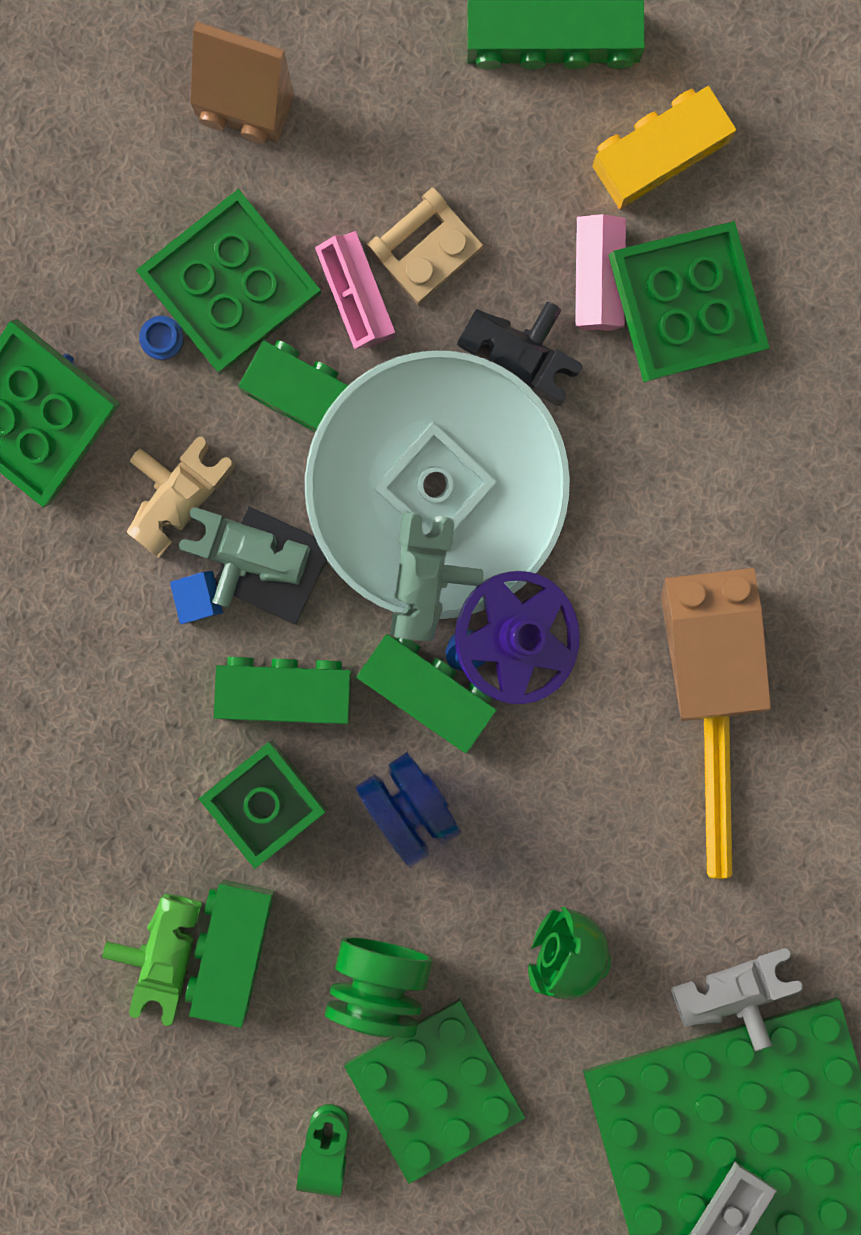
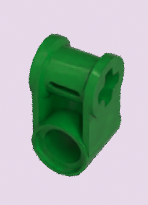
M325 1104L318 1107L312 1114L307 1130L305 1148L301 1155L296 1191L341 1197L347 1160L345 1153L350 1126L349 1117L340 1106ZM324 1123L333 1124L332 1137L324 1136Z

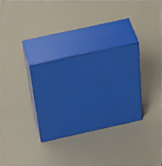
M213 571L200 572L170 582L180 625L223 614L222 606L212 603L217 589Z

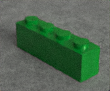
M467 0V64L476 63V66L480 69H497L502 67V63H520V67L524 69H540L545 67L546 63H563V66L568 69H583L588 67L590 63H607L609 68L625 69L633 66V63H640L644 51V0Z

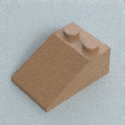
M196 21L193 29L190 103L195 115L200 117L199 122L215 130H224L225 126L240 130V135L243 138L258 144H265L266 139L278 143L294 97L284 50Z
M748 568L665 578L661 601L681 721L770 711L762 608L755 569Z

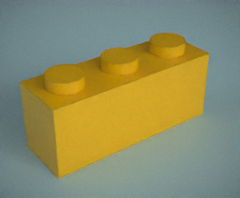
M709 85L697 93L693 88L685 91L671 102V109L661 115H658L656 111L649 113L634 125L635 131L623 138L616 134L597 147L599 153L596 154L592 167L619 210L730 143L736 128Z

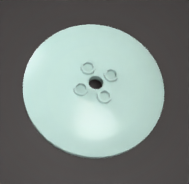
M425 351L399 356L377 365L353 381L336 398L321 420L311 443L305 472L307 513L312 531L325 558L350 587L378 606L393 612H403L408 608L405 602L394 597L402 544H399L398 540L401 518L404 512L418 514L422 517V532L424 535L431 531L433 520L436 516L452 518L454 521L451 551H446L445 565L482 569L484 581L494 575L510 571H527L536 574L547 560L557 542L563 527L569 500L570 476L565 446L553 417L541 399L527 384L502 366L481 357L454 351ZM432 472H440L446 480L445 490L437 497L428 496L423 488L424 479ZM508 581L504 583L514 594L527 582ZM448 583L446 588H441L439 602L442 603L443 609L439 619L458 617L466 598L477 586ZM483 597L479 600L472 614L485 610Z

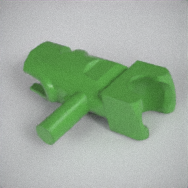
M164 894L160 899L152 920L147 926V930L150 932L147 945L142 944L140 949L109 941L106 942L102 955L103 959L141 968L139 981L135 986L129 1015L132 1018L140 1016L141 1012L146 1008L148 1001H156L160 1003L163 1009V1025L171 1026L175 1023L194 940L192 935L183 932L181 927L190 928L197 924L201 901L180 895Z

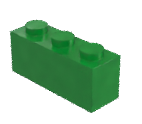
M263 340L238 388L242 394L316 433L327 410L348 385L337 380L336 378L339 373L324 363L315 361L314 365L311 366L298 359L300 352L280 340H277L275 345Z
M386 633L356 678L466 754L496 712V709L489 705L492 698L480 692L472 683L466 689L454 681L453 678L457 671L435 657L430 664L418 656L416 653L421 646L414 641L397 637L394 639Z
M228 657L227 665H216L214 719L349 724L352 671L342 670V661L316 660V669L298 668V659L272 658L271 667H255L254 658Z
M225 879L219 883L218 889L210 888L204 912L205 915L211 916L208 933L200 932L195 950V958L202 960L198 977L190 976L185 995V1002L192 1003L190 1017L239 1028L243 1027L249 1010L274 898V890Z

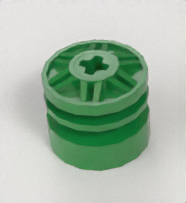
M343 937L335 969L345 976L353 978V982H341L331 985L330 994L340 1000L328 1001L325 1016L329 1020L346 1026L353 1031L370 1036L415 1037L418 1021L407 1015L421 1014L422 1004L404 994L405 991L426 990L432 957L417 950L367 938Z

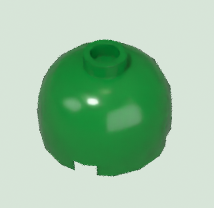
M561 907L562 911L551 910L539 925L531 949L540 945L542 947L536 965L529 963L528 975L530 985L536 993L558 999L574 1000L589 994L607 976L611 967V956L609 955L605 932L591 917L579 911Z

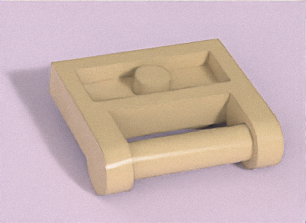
M434 188L429 189L421 196L423 201L381 238L376 236L366 244L371 254L417 305L422 303L483 249V244L452 211L444 198ZM435 214L442 224L398 261L391 251Z

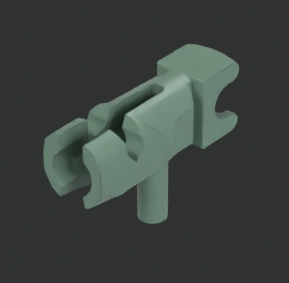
M196 507L191 509L190 516L197 522L205 525L206 534L199 541L188 539L180 541V550L210 561L225 564L212 603L229 608L239 576L244 577L247 572L259 575L261 581H277L299 585L310 556L311 548L309 546L287 540L282 551L276 553L277 539L274 534L224 518L221 515Z
M410 512L403 513L398 543L402 544L394 597L405 602L408 608L403 612H393L390 635H395L394 637L402 639L433 641L443 609L442 603L439 602L441 588H446L448 583L469 586L482 585L484 576L482 569L445 565L446 551H451L454 532V521L452 518L436 516L433 520L431 531L424 535L422 532V517Z

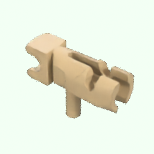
M202 436L197 437L180 457L181 462L172 473L141 448L130 459L134 466L156 482L154 488L157 491L150 501L145 500L142 502L127 533L158 558L172 542L164 534L163 526L172 525L178 530H183L192 518L190 516L191 509L194 507L200 508L213 491H217L235 469V463L228 457L222 458L213 467L204 466L202 459L207 453L209 446Z

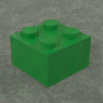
M274 740L266 743L198 798L254 869L328 810L327 806Z

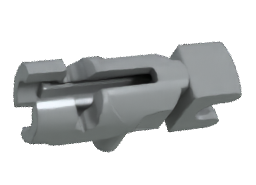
M783 948L759 956L757 959L707 975L705 981L706 995L697 991L693 981L672 987L671 992L683 1026L707 1023L718 1024L723 1021V1017L736 1014L737 1018L744 1019L755 1051L772 1046L758 1006L783 1000L803 992V986L800 981L784 983L778 980L775 975V968L784 964L790 958L789 949Z

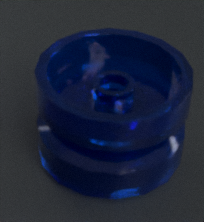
M407 751L389 763V774L399 791L394 793L386 781L376 774H373L357 785L355 789L389 843L404 863L411 868L429 856V846L418 828L424 826L435 842L445 845L461 834L462 830L448 810L450 805L427 772L423 773Z

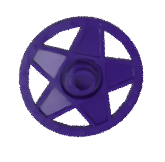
M510 571L484 580L482 585L477 586L466 598L456 622V652L465 675L480 692L503 703L527 704L539 701L552 694L565 682L571 673L579 650V625L571 602L557 585L549 579L532 572ZM524 581L537 585L542 590L521 603L504 582ZM481 597H483L489 624L467 635L471 614ZM559 609L562 611L567 626V647L549 631ZM471 660L496 662L499 690L481 677ZM534 667L558 671L544 686L525 694Z

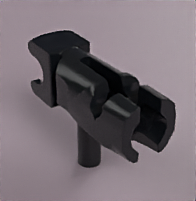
M548 301L531 330L525 329L524 332L511 327V322L507 319L476 309L457 342V346L474 356L481 347L489 345L491 350L488 357L489 361L502 366L516 375L533 389L536 395L556 406H561L566 398V393L555 385L554 375L563 373L569 377H576L583 368L582 364L558 349L554 351L543 345L562 311L560 307Z

